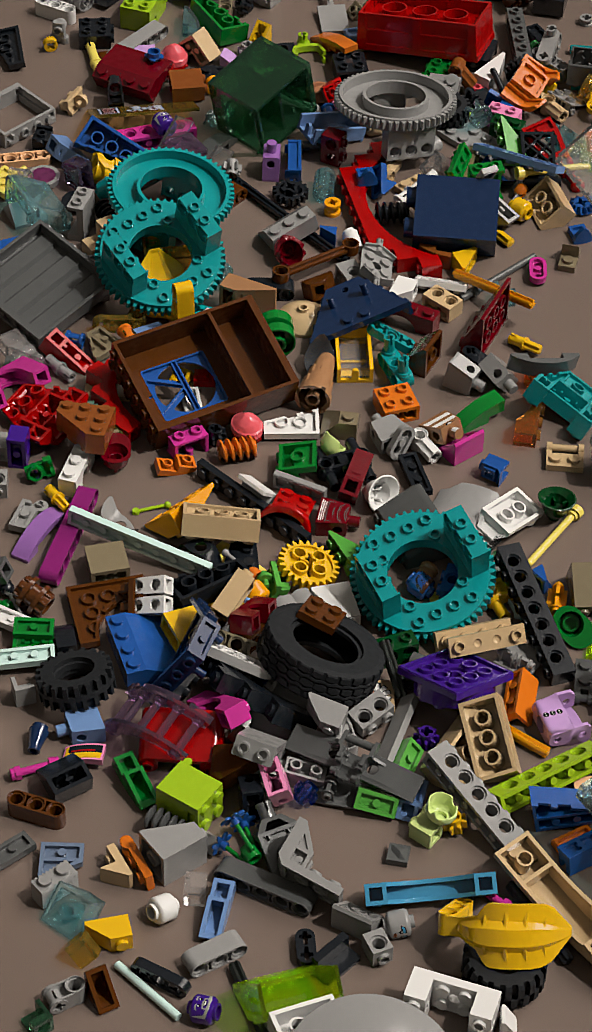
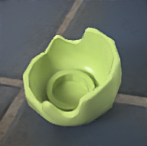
M325 431L320 440V447L326 455L346 451V448L337 439L330 435L328 431Z
M434 792L429 796L426 803V814L432 822L442 826L449 825L456 820L458 806L454 805L453 796L444 792Z

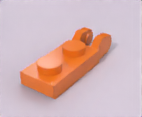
M123 835L119 840L123 856L127 858L131 869H136V877L140 885L144 884L148 891L154 889L153 874L132 837Z

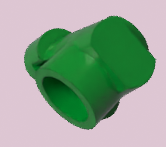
M50 455L42 457L40 461L24 466L27 480L37 482L45 476L48 478L56 476Z

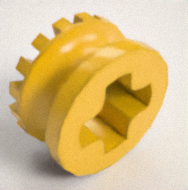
M48 36L43 40V46L47 52H53L58 48V43L54 36Z

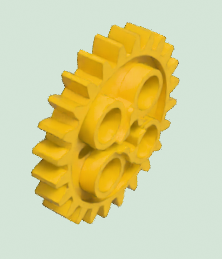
M299 540L298 544L292 541L291 545L286 544L285 548L282 547L276 564L279 566L278 571L282 572L281 577H287L286 582L292 581L293 587L299 585V589L306 587L310 590L311 587L335 583L339 575V561L334 560L335 555H329L330 550L324 551V546L317 547L316 542L310 545L309 541L304 544Z

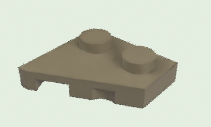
M101 325L86 333L95 362L109 357L112 342L119 340Z

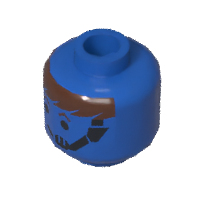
M423 571L413 572L406 581L407 591L418 600H423L426 597L430 598L436 590L433 588L435 585L434 579Z

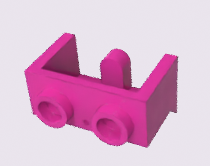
M194 425L191 429L177 431L173 435L168 436V449L166 450L172 459H174L176 454H179L178 450L183 449L186 455H193V447L191 445L197 443L207 452L209 451V434L202 425Z

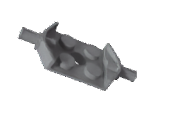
M377 238L376 243L365 242L361 248L360 274L377 286H390L394 279H391L392 264L396 256L383 246L384 240L381 238Z

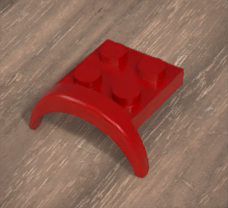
M280 488L273 503L261 511V518L269 513H286L296 518L304 529L311 533L309 516L316 501L312 500L309 496L296 494L291 489Z

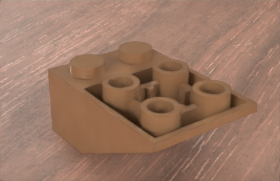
M228 273L219 285V305L252 294L261 313L276 309L277 288Z

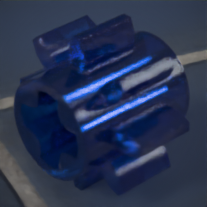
M299 780L293 786V791L295 792L293 797L299 804L305 806L309 803L312 806L318 799V788L310 780L304 782Z

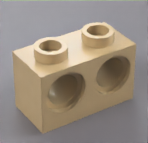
M436 284L423 293L422 305L440 311V319L450 323L462 314L463 299Z

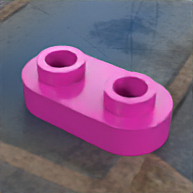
M541 257L531 258L529 260L530 282L535 285L545 283L547 279L546 260Z

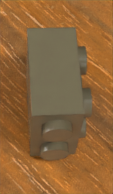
M123 540L84 546L85 562L91 583L130 576V566Z

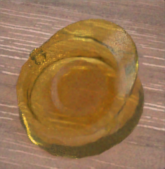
M592 74L586 77L576 96H581L586 103L589 100L590 92H592Z

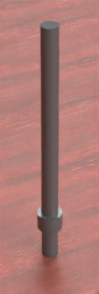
M530 254L489 278L488 281L492 283L500 281L529 264L531 258L537 257L536 254ZM472 286L466 293L460 295L459 298L463 299L464 302L469 298L478 296L483 290Z

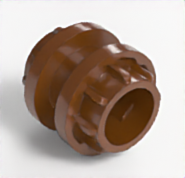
M29 575L24 577L13 591V598L16 600L15 604L19 607L24 604L28 606L27 613L30 616L35 614L37 617H40L53 604L55 594L52 593L53 589L49 585L44 588L40 586V578L37 576L33 578Z

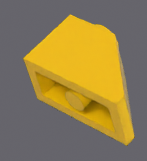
M128 914L84 921L85 938L110 952L125 951L133 948V934Z

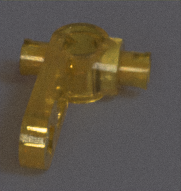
M132 307L128 315H97L93 318L92 327L94 329L100 325L99 322H103L101 326L110 333H116L117 328L125 323L130 324L132 329L146 325L147 313L146 311L140 313L138 308L133 311Z

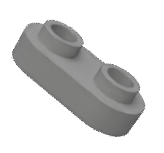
M402 424L397 428L387 446L386 452L393 460H398L399 454L407 452L415 436L414 428L408 424Z

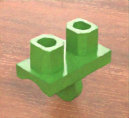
M270 561V568L267 571H261L256 580H260L270 591V598H277L278 595H287L290 585L284 582L286 577H281L282 572L278 571L276 562Z

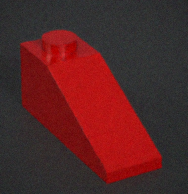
M57 328L38 347L46 356L52 354L59 361L66 363L69 369L84 376L86 375L87 368L95 363Z

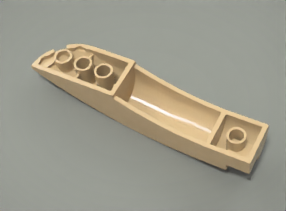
M527 830L495 852L494 858L532 903L546 904L554 907L572 927V936L568 942L592 964V900L568 878Z

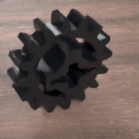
M287 178L285 181L281 180V183L276 182L275 186H273L272 198H274L275 202L279 201V205L285 204V207L291 205V207H294V205L300 206V202L305 203V200H308L309 188H307V184H302L301 180L297 182L296 179L290 181Z

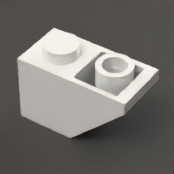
M398 275L391 284L389 292L392 291L398 296L413 302L418 292V280Z

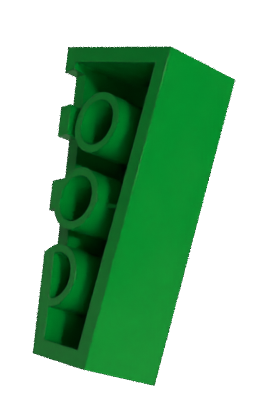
M191 0L189 14L201 27H205L211 38L219 46L247 40L249 24L246 22L241 23L240 18L237 16L232 17L228 14V10L219 8V4L213 0Z

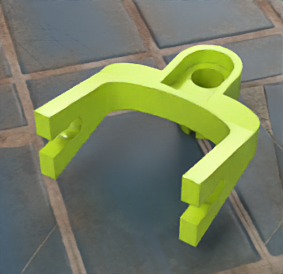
M299 32L297 45L293 46V50L290 53L293 63H298V53L315 51L319 53L322 63L326 64L324 56L326 55V50L320 43H310L307 32H302L303 35Z

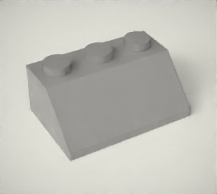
M306 205L259 231L258 235L274 252L275 243L282 235L294 236L301 240L318 230L319 226L316 215Z

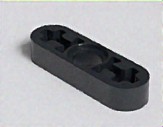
M137 957L130 966V970L140 979L179 998H185L192 988L191 983L186 978L143 957Z

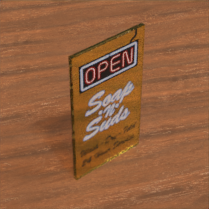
M194 101L87 109L90 117L93 115L98 119L153 115L158 112L200 111V108Z

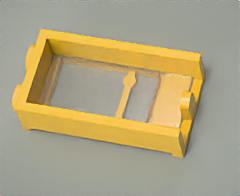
M367 326L334 339L337 383H373L371 335L366 330Z

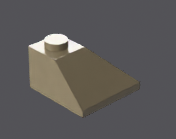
M326 410L323 414L320 438H322L325 431H328L337 440H346L350 437L357 439L361 414Z

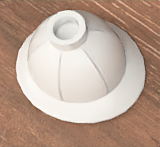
M383 475L370 481L363 487L362 494L373 511L399 494L398 480L391 475Z

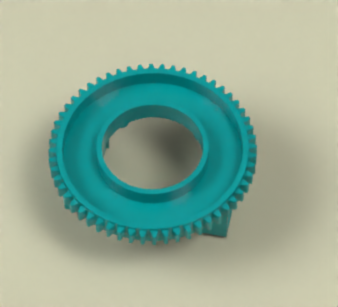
M152 147L151 150L145 149L143 152L139 150L137 154L133 152L132 156L127 155V159L122 158V162L119 161L118 165L114 166L107 182V195L109 204H112L111 208L115 209V213H117L118 210L123 211L124 206L128 208L130 203L135 205L136 201L142 203L143 200L149 201L142 193L141 188L150 180H162L161 195L168 196L177 201V198L192 191L217 224L220 225V221L224 222V218H227L232 210L235 196L234 184L231 183L232 179H229V174H226V170H222V166H217V162L213 163L212 159H207V156H201V153L195 154L194 151L189 152L188 149L181 150V148L175 149L174 147H158V149ZM150 233L135 241L132 248L144 253H148L150 249L160 248L172 256L175 252L177 237L167 233Z
M192 191L177 198V203H174L172 199L170 202L166 199L160 201L159 198L156 201H153L152 198L147 202L143 200L142 203L136 201L135 205L130 203L128 208L124 206L123 211L118 210L117 215L113 214L112 220L108 219L107 224H104L103 229L100 230L94 256L95 266H97L96 272L99 273V279H102V285L105 284L106 290L110 289V295L115 294V300L120 299V304L127 303V308L133 306V311L138 308L140 313L146 311L147 315L153 312L154 316L157 313H160L161 316H164V313L171 316L172 284L191 280L194 288V304L197 308L198 302L203 304L204 299H209V294L213 295L214 290H217L218 284L220 285L223 277L226 254H224L225 247H223V241H221L222 229ZM159 232L173 235L187 246L191 254L190 266L182 275L171 280L158 281L155 278L149 279L148 270L143 268L139 263V258L135 257L130 251L135 241L150 233Z
M461 505L446 512L443 511L441 514L437 510L430 512L429 509L426 512H422L421 509L418 512L411 510L410 513L403 511V515L399 516L397 513L395 518L389 516L388 521L382 520L380 526L376 524L375 530H369V536L364 535V541L359 542L360 547H356V554H353V561H351L350 586L362 615H366L367 621L372 620L373 627L378 625L379 631L385 629L386 635L390 632L393 635L412 629L418 642L420 639H423L424 643H427L428 639H431L434 643L433 632L471 625L472 621H478V616H483L482 610H487V604L491 603L490 597H493L496 583L494 556L491 555V548H488V543L483 541L484 537L479 535V531L476 530ZM427 547L446 554L453 561L458 571V578L453 589L443 598L429 603H415L412 600L402 598L400 592L397 593L391 577H388V572L393 561L405 551Z

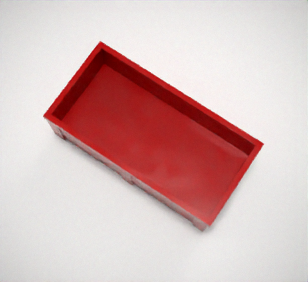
M368 0L358 12L356 41L358 49L449 60L461 57L466 62L478 63L495 37L492 2Z

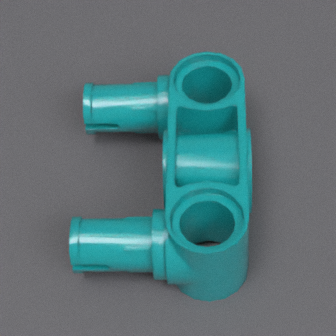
M394 334L384 335V347L378 353L380 367L392 385L408 382L410 386H413L414 376L409 368V356L405 354L401 356L395 348Z

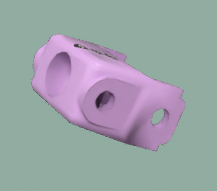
M571 689L554 693L537 700L532 705L533 719L548 746L580 744L586 742L591 737V725L588 722L582 723L577 713L572 709L575 694Z

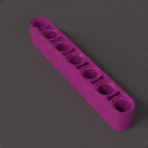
M78 486L40 567L38 578L41 579V583L59 586L84 532L83 529L67 523L68 511L73 505L92 513L98 500V489Z

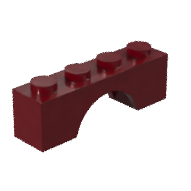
M411 302L414 314L409 315L403 311L392 314L407 319L413 325L415 332L422 335H428L439 328L440 311L415 302Z

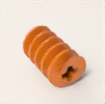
M247 435L246 439L240 436L238 440L236 437H232L231 442L226 438L224 444L222 440H217L216 446L219 461L223 458L227 463L228 457L235 461L236 455L242 460L243 454L249 459L250 453L255 458L257 457V444L254 436L253 439L251 435Z

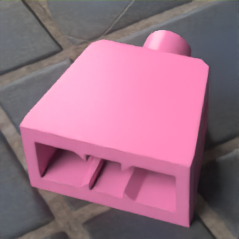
M275 756L271 767L258 764L268 798L274 807L293 801V793L278 756ZM274 771L277 774L275 777L269 776Z

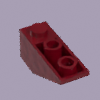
M356 448L337 499L353 505L356 504L374 454Z

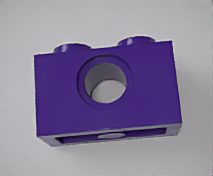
M10 425L6 439L9 468L24 469V466H27L29 463L31 444L28 426Z

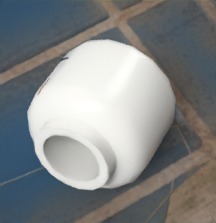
M163 893L149 899L146 906V914L151 921L161 925L177 918L180 905L178 900L170 893Z

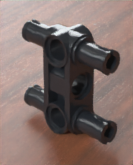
M350 437L345 441V446L348 450L327 456L323 454L321 447L317 446V478L327 482L332 492L340 490L341 483L338 479L345 477L356 448L369 452L367 449L359 447L354 437ZM372 462L365 477L367 483L377 478V475L371 468Z

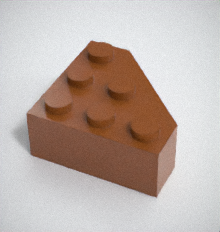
M69 400L60 401L56 410L57 430L60 433L64 432L67 434V438L72 443L79 444L83 452L104 455L116 426V407L76 403Z

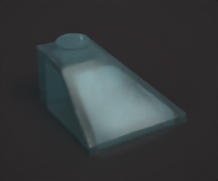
M59 881L40 920L71 941L76 942L85 933L84 921L98 919L106 902L89 891Z

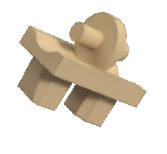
M78 86L74 91H70L67 94V98L59 102L61 111H67L69 116H73L80 107L84 108L88 104L87 96L82 93V86Z

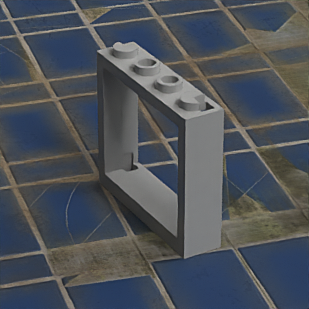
M18 82L0 91V110L20 101L39 115L7 132L0 129V145L5 149L34 134L37 124L49 126L56 122L55 108Z

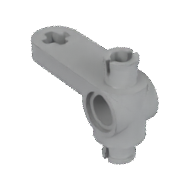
M550 24L547 26L536 53V61L543 66L549 65L554 55L557 56L561 48L562 33L557 30L556 25Z

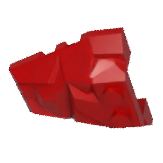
M24 383L7 400L8 406L2 408L1 411L14 425L29 427L30 441L39 445H59L67 437V434L64 432L60 433L57 430L56 410L60 401L69 400L76 403H87L89 395L87 392L75 387H69L68 390H61L59 386H53V389H46L44 385Z

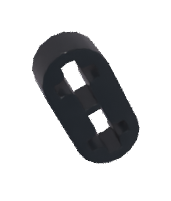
M303 928L295 934L296 960L300 968L311 969L312 956L317 953L315 934L312 930ZM302 938H307V945H304ZM304 953H308L309 960H305Z

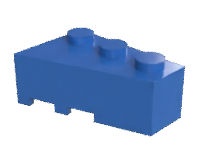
M529 786L536 832L592 824L591 789Z

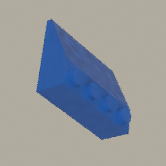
M126 612L105 617L106 635L127 690L151 685L170 666L176 654L160 627L162 617Z

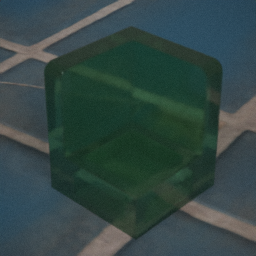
M40 999L35 1000V1011L21 1018V1023L28 1032H51L54 1030L53 1016Z

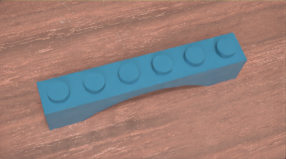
M495 871L423 880L364 884L366 908L498 894Z

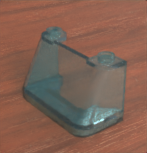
M15 174L6 176L5 201L7 204L17 202L26 213V222L28 224L31 223L33 225L41 219L43 222L48 223L57 233L71 229L72 214L67 211L57 198L49 184L45 181Z

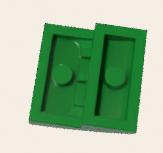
M14 617L12 648L53 644L55 618Z

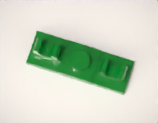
M465 142L460 143L457 150L453 152L454 156L451 157L452 161L449 169L444 172L445 176H464L472 157Z

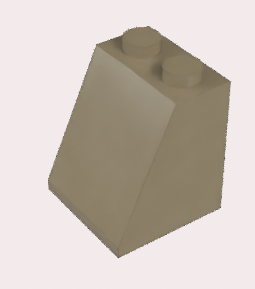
M572 562L566 574L571 606L576 607L586 616L592 613V562Z

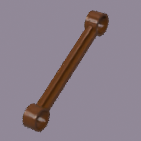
M346 238L342 241V246L288 267L276 265L272 269V280L275 283L284 284L289 281V276L342 255L356 256L359 251V241L354 238Z

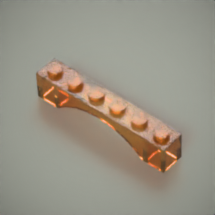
M525 374L524 385L528 388L537 376ZM543 402L537 407L532 405L524 415L516 419L513 445L535 448L536 441H540L541 430H538V428L542 429L543 417H540L544 416L545 405H542L544 404Z

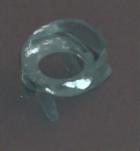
M476 99L474 102L475 109L469 106L465 107V109L471 112L469 117L470 125L479 129L490 123L493 113L489 106H481L478 99Z

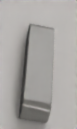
M153 20L118 44L132 49L138 45L157 44L167 36L169 28Z

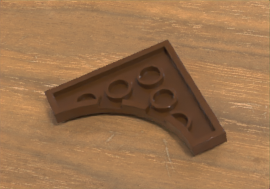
M143 574L65 587L80 648L85 647L86 649L100 646L99 634L105 617L117 605L128 599V595L121 593V584L128 582V578L144 577Z

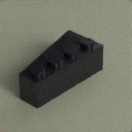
M238 558L215 564L212 569H197V573L186 575V573L178 574V578H175L173 583V596H169L173 598V607L177 610L192 606L190 602L191 597L196 600L201 598L208 604L215 602L238 567L242 570L244 568L249 570V567Z

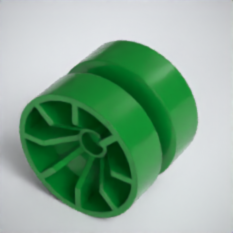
M278 309L262 313L285 356L290 354L296 346L292 317L287 312Z

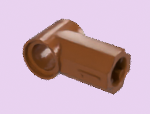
M455 57L452 60L448 73L462 77L461 84L465 89L467 87L472 88L478 80L466 67V61L461 57Z

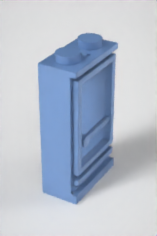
M340 111L301 113L297 128L312 145H316V143L321 144V135L329 126L342 127L336 129L347 132L346 139L348 142L358 140L362 142L366 133V127L351 121L346 116H343V113H340Z

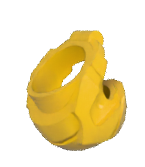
M94 152L91 158L94 183L97 184L104 177L109 176L111 170L114 169L115 165H118L120 160L115 157L110 161L102 153Z

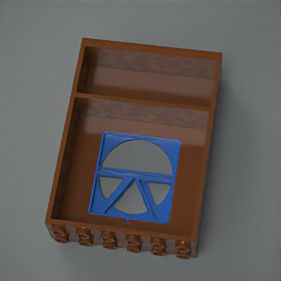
M252 294L114 341L109 351V367L112 371L114 370L117 383L122 385L125 398L130 400L134 415L137 414L141 423V429H145L147 440L150 445L154 446L155 450L168 446V436L173 435L177 431L191 429L194 425H202L205 430H208L211 424H219L221 426L230 424L232 417L237 413L251 412L258 414L294 401L299 385V379ZM190 363L201 366L213 376L216 383V392L213 399L206 406L200 407L178 364ZM171 367L178 381L158 379V376L165 369ZM156 385L182 388L167 406L158 399L155 392ZM187 396L193 411H176V406Z

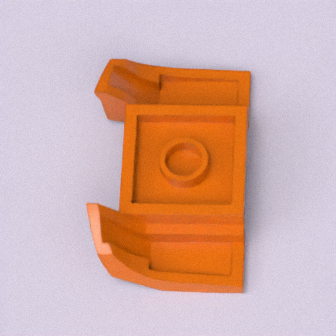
M525 54L516 72L500 93V96L514 107L532 112L547 101L538 97L546 85L551 86L560 80V72L543 66L531 56Z

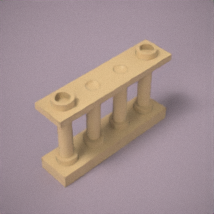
M509 617L433 632L435 652L448 648L450 659L527 643L524 623L511 625Z

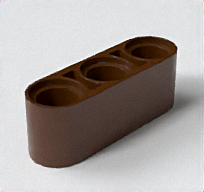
M20 790L11 791L7 795L8 813L11 817L52 830H60L65 827L66 811L62 803Z

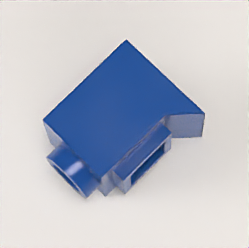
M489 453L479 464L481 476L496 482L499 487L508 476V472L504 470L508 467L510 461Z

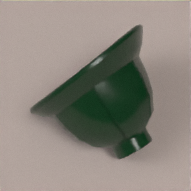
M546 487L538 493V500L542 504V509L551 521H558L565 516L577 502L576 495L563 487Z

